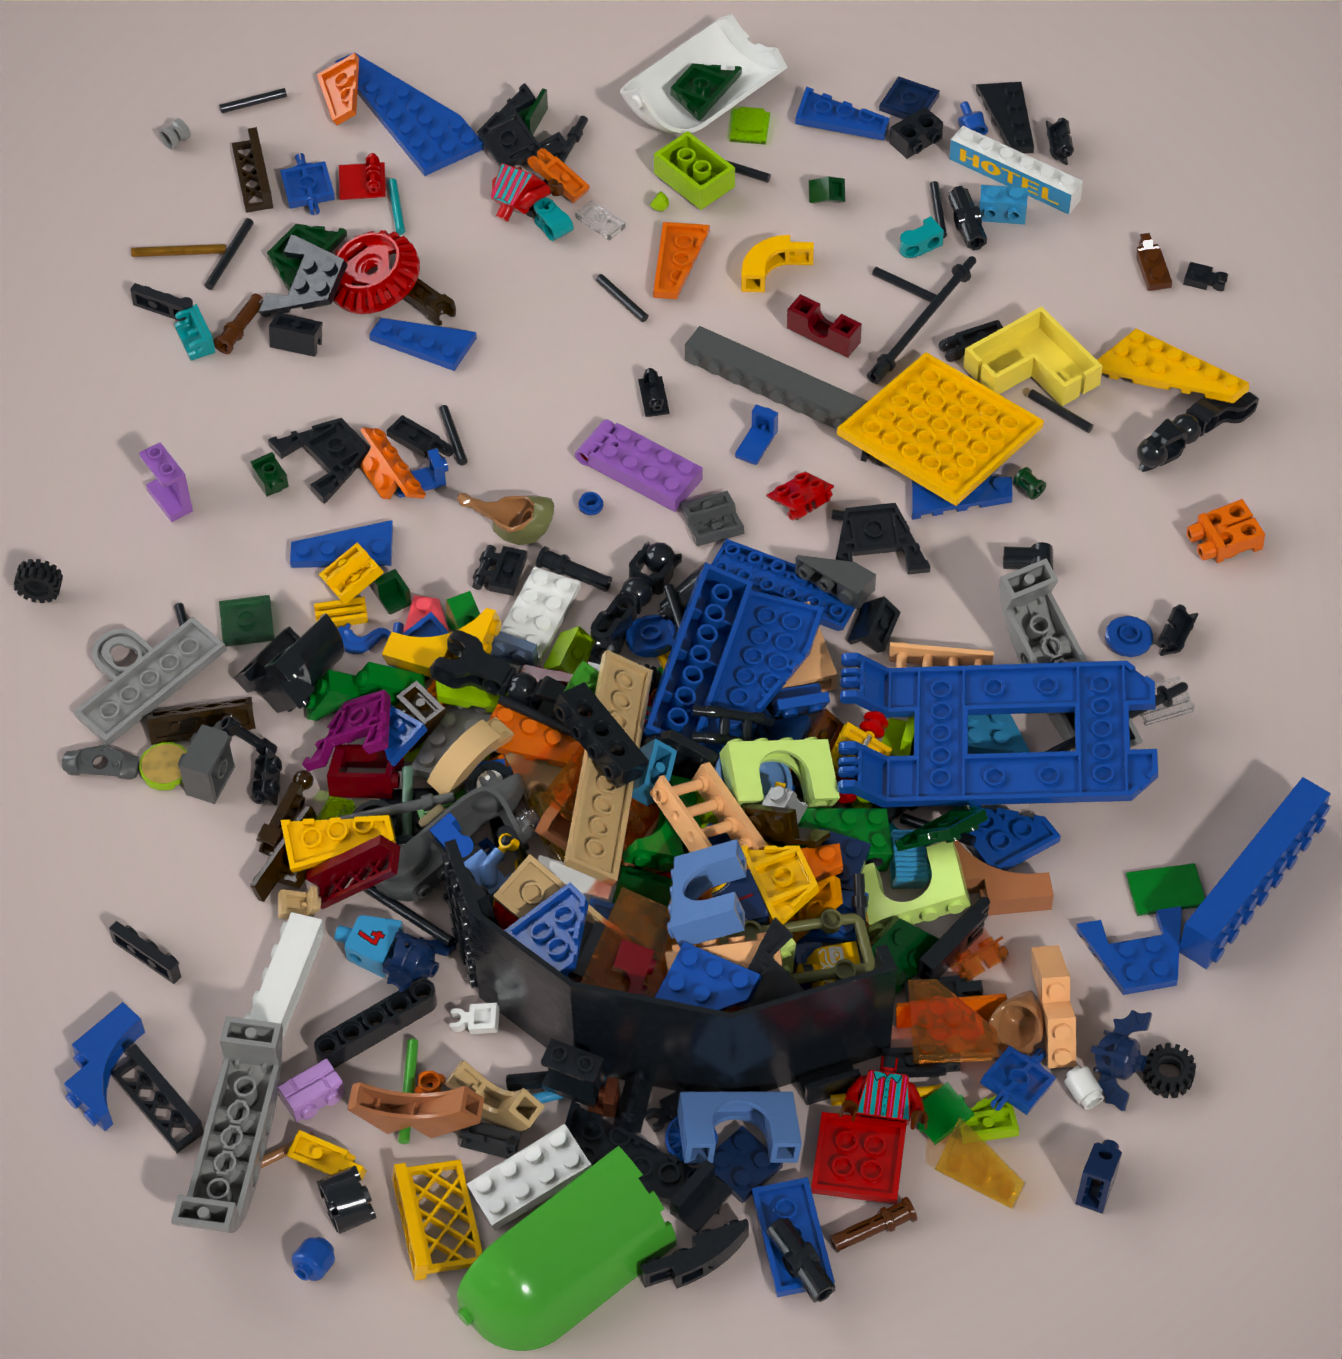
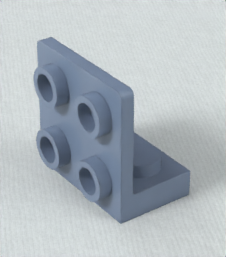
M502 631L494 637L490 655L507 663L519 665L521 669L524 664L537 666L539 663L537 644Z

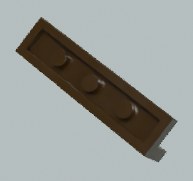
M257 127L248 128L249 140L231 143L246 213L273 208L272 195ZM251 148V151L246 156L238 153V150ZM247 163L254 166L250 172L242 169ZM250 180L258 183L254 188L246 185ZM254 196L262 199L263 201L249 204V201Z
M252 697L150 712L147 715L151 745L191 739L193 734L199 731L202 724L213 727L216 722L221 721L227 715L238 720L241 727L246 730L256 729Z

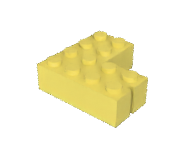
M1041 306L965 348L963 368L976 381L980 380V384L998 394L1005 392L1032 376L1061 406H1064L1078 398L1080 392L1085 394L1100 385L1103 366Z

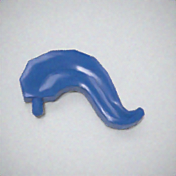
M347 623L345 627L340 626L338 628L344 643V651L350 654H363L373 648L381 639H388L391 634L388 629L377 628L364 637H358L350 629V623Z

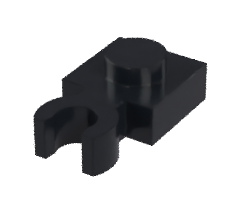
M1190 262L1183 285L1207 290L1208 286H1212L1217 291H1224V282L1227 283L1228 274L1226 272L1214 273L1213 267Z
M684 1087L659 1100L660 1109L650 1108L645 1112L646 1121L651 1118L659 1119L658 1122L652 1124L653 1132L661 1131L665 1123L671 1122L678 1116L680 1092H687Z

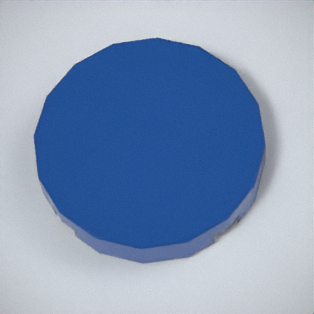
M659 615L640 617L633 621V625L626 631V644L629 650L637 656L646 658L658 657L669 652L677 634L674 623L669 619L668 621L663 619Z

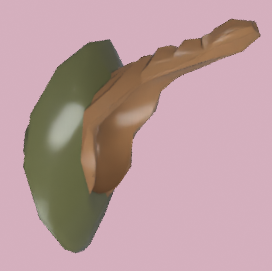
M459 493L457 495V501L461 506L472 508L475 512L491 519L494 532L504 541L517 545L535 543L546 533L554 514L552 498L538 495L506 496L494 502H485L473 498L467 493Z

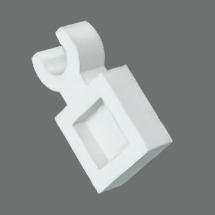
M497 1003L470 1004L469 1012H464L459 1008L451 1010L453 1018H461L457 1023H450L449 1026L453 1032H461L468 1027L470 1034L498 1033L499 1006Z

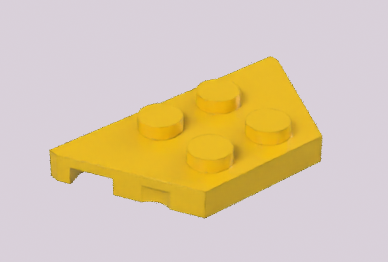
M740 846L747 859V868L752 873L771 920L777 917L784 925L820 892L818 883L800 846H765L764 850H749L748 846Z

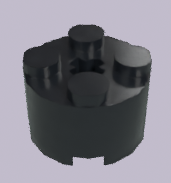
M355 1165L317 1181L320 1196L322 1199L324 1198L328 1209V1216L336 1232H339V1234L376 1218L371 1203H369L372 1201L366 1185L362 1186L359 1182L361 1177Z

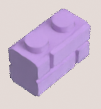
M324 1059L277 1086L279 1097L295 1122L301 1119H311L320 1108L327 1104L329 1106L337 1104L342 1099V1096L345 1095L344 1084L328 1059Z

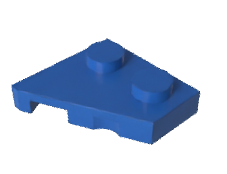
M390 705L389 743L385 753L387 760L394 767L427 732V728L420 721Z

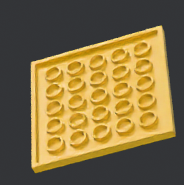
M925 352L837 427V435L957 506L1043 428L1044 420Z

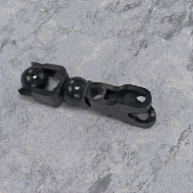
M1248 392L1236 402L1230 403L1205 398L1204 396L1188 408L1186 414L1176 416L1173 421L1169 418L1166 419L1154 430L1151 436L1142 440L1137 447V457L1140 461L1139 469L1142 472H1146L1179 458L1186 444L1195 442L1199 436H1203L1222 423H1241L1256 411L1259 398L1253 393Z
M649 541L644 544L642 550L637 552L629 562V578L623 583L620 594L614 598L606 611H601L591 624V639L596 640L591 649V662L601 663V659L598 656L602 650H609L620 655L626 639L627 629H630L633 625L632 622L637 619V614L641 613L642 607L651 601L652 595L664 593V586L669 584L673 577V571L682 562V554H674L672 547L666 543L656 542L650 544ZM646 565L647 569L653 573L647 575L642 573L641 570Z
M455 630L447 639L449 651L459 659L452 660L439 657L434 660L429 668L433 679L450 688L457 689L473 686L495 696H501V694L506 696L507 694L508 697L525 705L528 704L529 707L558 719L553 708L559 694L565 690V685L550 676H545L544 679H540L537 682L536 678L529 673H516V667H512L507 662L486 653L481 641L466 632Z

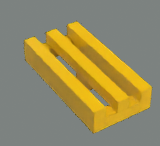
M365 596L353 598L346 605L341 600L314 604L316 622L322 614L327 613L329 617H332L331 620L336 627L345 626L347 623L351 625L368 623Z

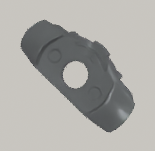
M102 744L65 752L62 758V768L69 775L89 774L116 776L120 779H134L138 775L139 761L138 756L112 748L110 745ZM97 757H106L108 759L106 767L96 769L93 766V761Z

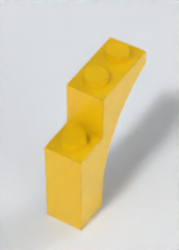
M485 608L478 617L458 630L477 637L481 641L485 652L491 654L492 641L500 633L502 623L496 610ZM391 632L382 652L387 665L424 674V676L431 678L429 668L435 659L439 657L452 660L459 659L447 647V639L452 632L433 637H413Z

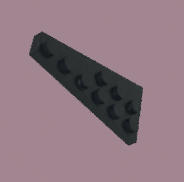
M571 1101L565 1125L590 1164L593 1166L619 1146L643 1174L638 1179L648 1192L654 1190L661 1203L670 1204L671 1198L698 1169L689 1167L680 1162L678 1157L672 1154L667 1155L658 1150L656 1145L621 1126H614L603 1120V1116L595 1112L591 1113L581 1108L579 1103ZM721 1207L716 1211L715 1214H720Z

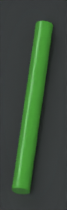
M408 1039L403 1083V1092L414 1093L419 1043L417 1039ZM411 1127L399 1130V1143L408 1144L410 1142Z

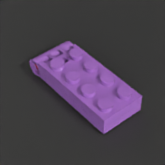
M604 419L575 452L576 459L582 465L595 469L674 512L681 506L680 503L684 502L703 480V467L619 423L614 424L608 419Z

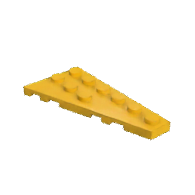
M1137 328L1097 359L1103 366L1102 373L1108 374L1110 379L1118 380L1120 377L1132 379V382L1135 384L1165 390L1173 387L1181 389V393L1191 394L1192 391L1203 393L1205 398L1230 403L1236 402L1249 391V382Z

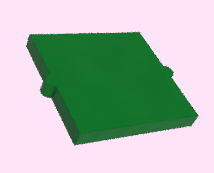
M946 1082L923 1100L924 1111L928 1115L927 1129H924L922 1123L917 1124L919 1125V1131L924 1132L936 1145L973 1117L974 1113L964 1102L963 1095H958L949 1083Z

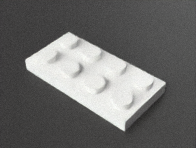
M534 567L500 631L537 644L538 662L541 664L581 588V581Z
M563 1124L466 1185L492 1228L496 1231L562 1190L592 1165L567 1126Z

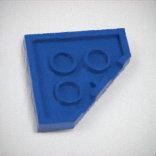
M969 805V807L977 806L978 808H982L981 805ZM998 807L997 810L983 808L986 811L988 820L979 824V829L967 833L976 836L975 845L969 846V848L977 858L992 867L1005 871L1059 843L1061 835L1044 816L1018 815V811Z
M569 882L504 931L563 975L567 976L577 966L589 903L587 898Z
M684 942L655 998L723 1011L734 1006L740 1007L748 1004L762 978L760 974Z

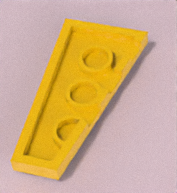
M389 815L354 817V819H341L337 817L330 818L329 820H281L290 870L293 873L315 867L379 835L397 843L392 819Z

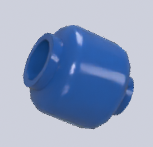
M311 1237L304 1240L291 1258L294 1273L305 1281H319L335 1262L333 1246L321 1237Z

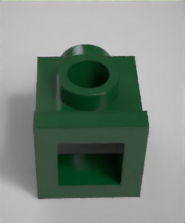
M273 452L250 462L253 478L266 497L289 487L287 474L276 460Z

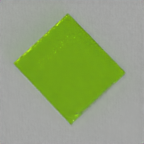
M740 107L738 110H734L730 142L766 145L770 112H765L763 108Z

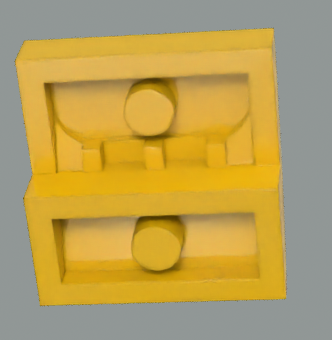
M357 542L318 575L343 604L346 605L384 572Z

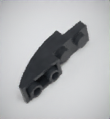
M747 1218L740 1221L731 1220L725 1223L724 1226L713 1230H701L695 1236H692V1248H681L672 1255L663 1258L654 1257L647 1260L645 1264L641 1265V1279L644 1287L673 1279L677 1289L693 1283L720 1267L732 1257L749 1237V1222Z

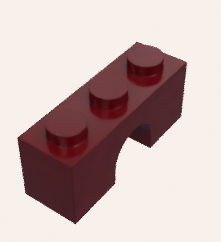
M800 294L787 309V329L848 358L861 343L862 323L843 314H840L834 323L830 322L822 315L820 303Z
M622 939L611 970L625 976L628 981L627 992L645 996L648 986L643 985L646 974L652 975L657 959L652 958L654 950Z

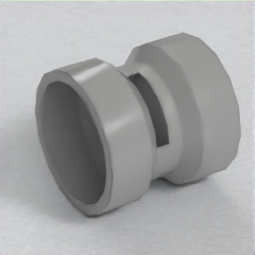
M179 118L172 121L169 127L165 126L158 132L163 144L171 150L177 147L180 141H185L191 137L188 126Z

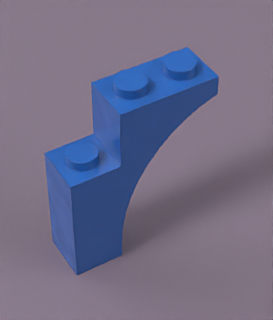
M124 1002L72 1044L75 1054L73 1059L81 1069L64 1083L67 1092L65 1098L74 1109L79 1107L83 1110L86 1120L92 1126L98 1125L104 1131L113 1125L107 1105V1089L111 1073L122 1054L145 1033L141 1018Z

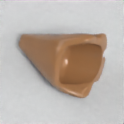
M1033 991L1022 992L1003 1001L991 1015L988 1026L993 1032L992 1043L997 1048L1005 1051L1011 1046L1020 1053L1029 1055L1032 1053L1034 1045L1041 1042L1044 1031L1043 1014L1038 998Z

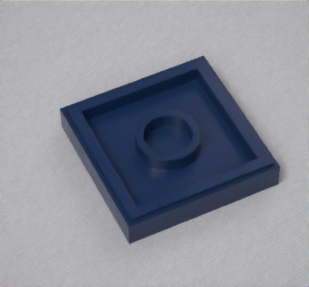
M898 76L880 103L879 111L905 119L924 107L931 110L939 97L940 90Z

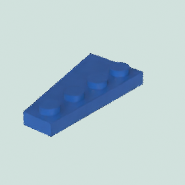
M807 86L795 117V124L883 141L890 118L864 108L858 110L849 102L843 101V103L832 100L831 95L814 93V89Z
M380 318L370 332L369 337L370 341L455 371L477 339V334L473 331Z
M989 476L957 506L912 480V520L920 519L921 515L931 513L933 516L943 515V511L948 510L966 511L971 506L978 505L980 508L1012 503V477Z
M393 520L291 542L290 552L291 568L328 567L357 542L379 566H392Z

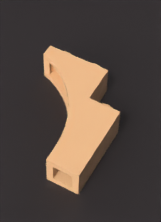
M1059 945L1031 947V971L1043 1014L1048 1069L1076 1067V1016L1070 1002V975Z

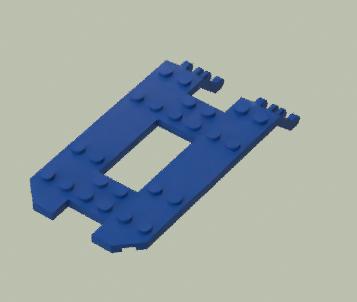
M844 653L841 655V665L844 667H858L841 670L840 686L844 689H858L841 691V703L856 704L871 712H881L885 718L914 717L913 756H886L857 741H843L839 743V754L843 756L855 755L857 757H841L838 760V776L858 780H840L837 791L841 794H854L880 807L1132 801L1158 778L1157 749L1130 750L1129 734L1130 710H1156L1155 681L1147 675L1144 677L1128 661L888 668L860 653ZM1075 712L1076 751L968 754V715Z

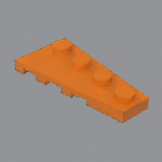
M663 222L653 298H678L710 232V225Z
M498 704L489 720L497 717L514 733L510 742L496 749L497 753L522 755L524 759L532 761L540 759L548 761L550 765L578 770L582 765L585 749L579 741Z

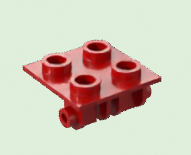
M370 153L366 157V163L339 165L340 200L386 197L385 162H380L379 157L375 153Z
M805 471L797 474L789 482L777 486L774 491L767 494V497L788 507L790 511L787 514L791 520H799L807 515V512L811 513L813 509H817L826 502H829L830 497L833 496L831 489L834 488V485Z

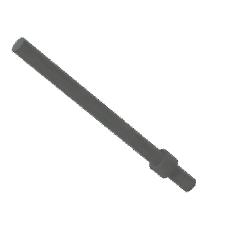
M454 792L435 796L427 794L422 795L421 799L338 817L341 819H354V817L394 816L421 809L430 811L438 804L445 805L456 802Z

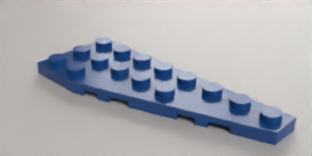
M357 54L359 57L357 94L424 176L484 150L483 142L461 115ZM347 55L341 59L336 60L335 63H338L339 61L345 59L350 55Z
M751 590L710 706L762 713L810 655L823 617L824 608ZM706 717L701 732L719 733V718ZM730 720L729 735L741 737L742 721ZM699 743L718 754L725 746Z

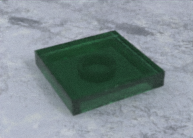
M270 595L219 601L222 641L226 647L267 642L275 638Z

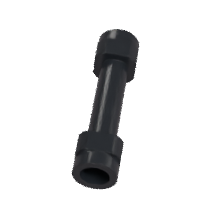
M228 715L221 720L219 728L227 732L229 736L236 735L254 746L259 754H265L266 748H269L274 754L276 753V744L267 738L261 739L241 727L238 720Z

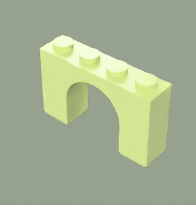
M787 737L768 741L766 738H759L754 741L733 739L728 741L719 753L725 785L744 812V807L749 804L761 805L763 803L764 794L759 768L760 764L771 761L783 763L795 772L799 778L804 803L808 805L807 808H832L840 798L837 791V781L828 739H818L817 737H808L804 740H793Z
M944 841L926 847L932 871L931 883L921 896L911 901L897 902L887 898L884 893L881 876L875 864L870 863L864 866L862 873L865 877V893L869 895L866 912L868 937H876L893 918H901L913 925L923 921H933L940 916L950 913L957 914L971 907L959 854L954 842L946 843Z

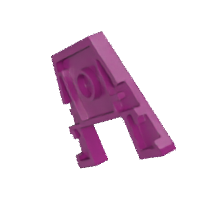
M386 690L345 701L327 726L329 729L325 739L316 742V752L311 759L309 757L305 758L302 763L303 767L307 771L326 767L336 745L349 744L364 737L366 739L363 748L368 754L387 749L389 743L391 696Z

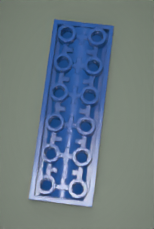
M729 539L725 540L711 563L713 566L753 582L751 588L753 591L802 603L810 601L811 605L823 607L824 613L820 625L836 631L844 630L855 609L850 605L842 603L839 598L822 591L810 581L800 578L795 573V564Z

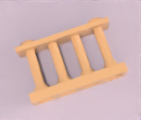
M890 642L889 662H896V668H905L907 663L922 664V667H932V665H993L994 651L983 649L928 646L905 642Z
M710 762L701 764L691 781L671 786L664 775L659 776L650 791L653 800L657 803L689 852L711 847L712 844L708 838L725 832L731 840L737 839L740 846H748L749 850H764V847L768 846ZM698 791L705 802L686 807L679 798L680 795ZM712 811L720 822L700 828L693 817Z

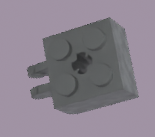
M221 721L216 722L213 727L202 724L199 731L191 737L190 747L186 754H182L178 762L186 795L215 804L235 768L230 747L232 737L219 728Z

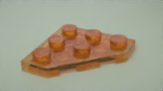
M937 979L908 980L913 1064L994 1061L999 1058L997 1030Z

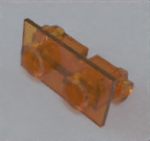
M990 936L977 944L980 949L976 952L971 953L968 949L956 956L957 963L952 965L950 969L957 966L960 970L957 972L960 978H966L967 981H971L974 977L985 971L981 961H984L988 969L1001 961H1005L1006 956L1009 955L1008 950L1005 946L1000 947L998 943L1003 939V936L996 940Z

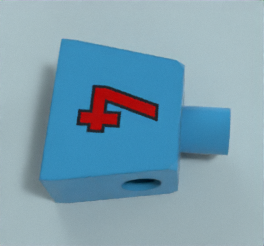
M361 915L358 916L353 928L339 925L336 929L334 940L345 943L344 948L348 961L385 978L387 973L382 971L383 962L387 961V958L393 959L394 948L398 940L395 938V935L398 931L404 933L403 923L394 919Z

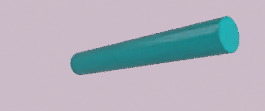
M391 178L388 180L395 229L396 233L402 235L405 233L398 185L397 180Z

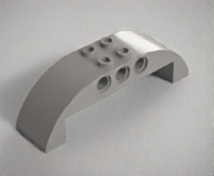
M1047 558L1001 576L999 579L1002 613L1012 645L1021 664L1088 662L1052 594L1058 579ZM1075 712L1047 713L1064 741L1075 736ZM1129 718L1131 748L1141 744L1143 740L1132 719Z
M226 1016L220 1038V1045L224 1056L189 1190L187 1196L178 1195L171 1219L172 1225L227 1233L236 1232L242 1225L255 1192L276 1107L277 1086H279L282 1062L283 1029L281 1023Z

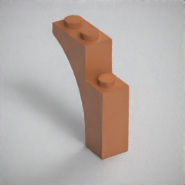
M958 840L954 841L959 854L968 894L979 893V899L982 897L989 898L988 916L1052 910L1054 894L1049 872L1026 874L997 869L971 855Z
M358 1082L352 1084L347 1110L386 1134L413 1127L429 1138H434L480 1124L484 1097L466 1086L435 1093H406L381 1089Z

